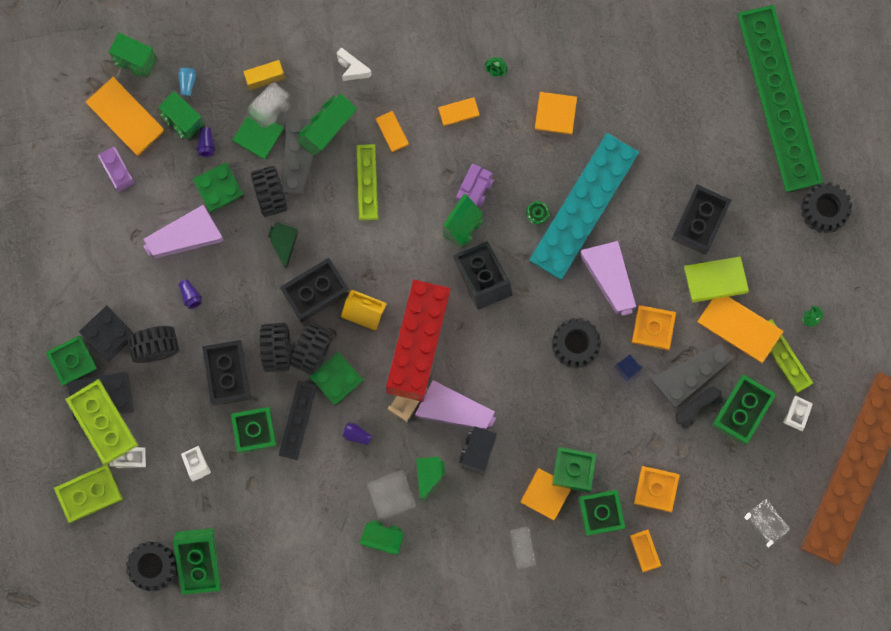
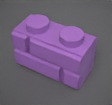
M115 146L98 155L118 192L135 184Z
M471 164L455 200L459 202L465 193L477 207L478 205L482 206L486 198L483 194L486 189L490 190L494 179H492L493 173L475 164Z

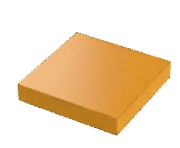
M540 92L535 130L572 135L577 97Z
M638 305L631 343L670 350L676 312Z
M642 466L634 504L672 513L680 474Z
M538 468L520 503L554 521L571 489L552 486L553 475Z

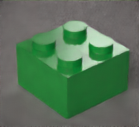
M118 32L109 50L111 60L115 62V66L123 70L125 68L132 70L131 73L138 77L143 75L148 78L157 60L152 47Z
M175 91L158 106L162 121L169 127L172 125L175 133L182 140L186 138L190 142L200 132V129L205 127L202 117Z
M269 407L231 414L236 448L239 454L277 447L272 413Z
M618 490L578 498L585 537L625 529Z

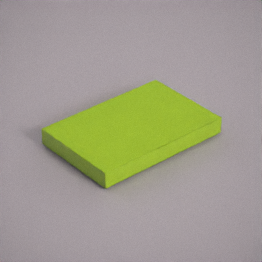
M741 256L684 266L692 303L749 293Z
M109 465L101 466L54 488L69 524L123 500Z

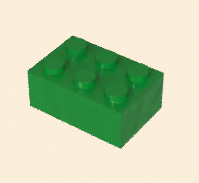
M341 93L336 97L332 95L321 106L324 109L316 112L310 119L312 123H308L298 133L300 137L297 139V142L312 156L322 151L358 109Z
M743 374L738 379L711 426L745 446L771 405L776 393Z

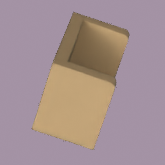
M397 396L391 406L388 407V411L408 423L421 401Z

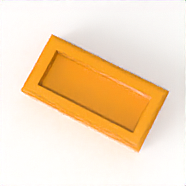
M474 97L438 107L443 127L480 116Z
M393 111L376 118V122L392 153L409 145Z
M649 529L630 535L642 572L661 567Z

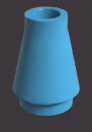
M180 68V72H178L180 95L191 96L197 75L195 74V69Z

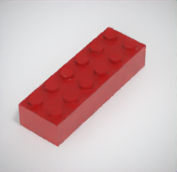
M413 279L386 385L387 394L424 402L451 288Z

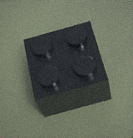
M107 305L79 331L108 362L128 344L127 338L133 334L132 330Z

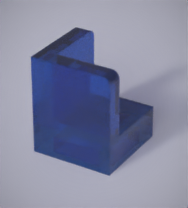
M629 354L621 362H618L615 368L627 382L640 372L643 366L639 365Z

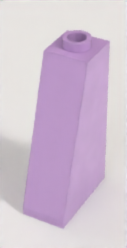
M202 205L144 238L146 244L143 247L148 255L152 254L156 259L221 243L224 240L206 208Z
M618 241L581 250L580 256L614 312L616 314L621 313L622 316L632 314L636 304Z
M434 380L425 394L424 402H421L415 414V417L473 429L476 426L485 430L487 427L492 428L496 417H494L495 411Z

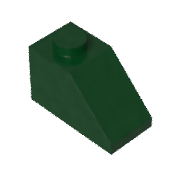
M275 222L274 227H271L269 230L268 238H270V242L283 267L288 268L299 232L297 228Z

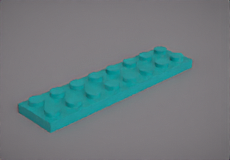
M606 133L530 257L529 262L559 280L563 279L638 156L639 151Z

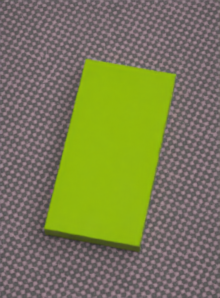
M99 379L65 399L104 466L139 446Z

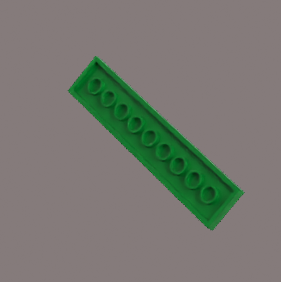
M773 4L737 13L785 193L818 186L820 183H823L775 6Z

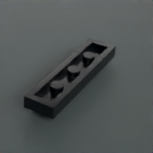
M298 381L279 456L298 461L317 385Z

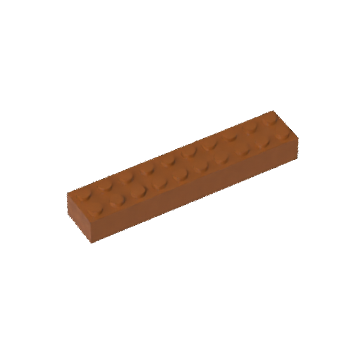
M881 372L874 375L799 549L834 566L839 565L891 445L890 376Z

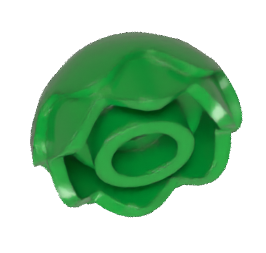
M492 57L485 62V71L490 72L493 77H503L508 71L506 62L500 57Z
M534 201L526 209L527 219L536 225L545 223L550 216L548 205L540 201Z
M812 306L811 310L806 311L804 318L801 319L804 323L803 325L807 327L818 325L823 319L822 308L820 306Z

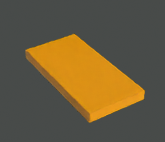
M114 77L86 101V104L137 157L165 132L161 125Z
M730 297L712 299L697 321L701 326L762 364L783 334V330Z

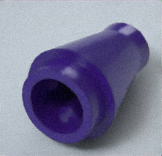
M208 127L200 129L196 149L199 156L210 157L214 155L215 146L211 129Z
M188 279L178 284L184 305L188 309L196 308L202 303V296Z
M348 422L342 437L346 438L347 441L368 445L372 435L354 422L352 424Z

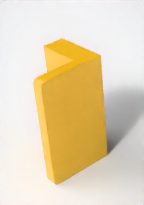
M279 60L243 71L249 90L285 79Z
M351 290L346 299L341 317L376 331L387 303Z

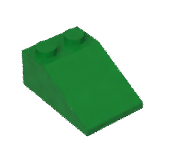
M465 193L443 224V237L461 248L464 244L468 246L473 238L472 232L474 229L478 230L484 222L482 219L483 213Z
M214 528L175 532L173 546L182 595L220 591L218 553Z

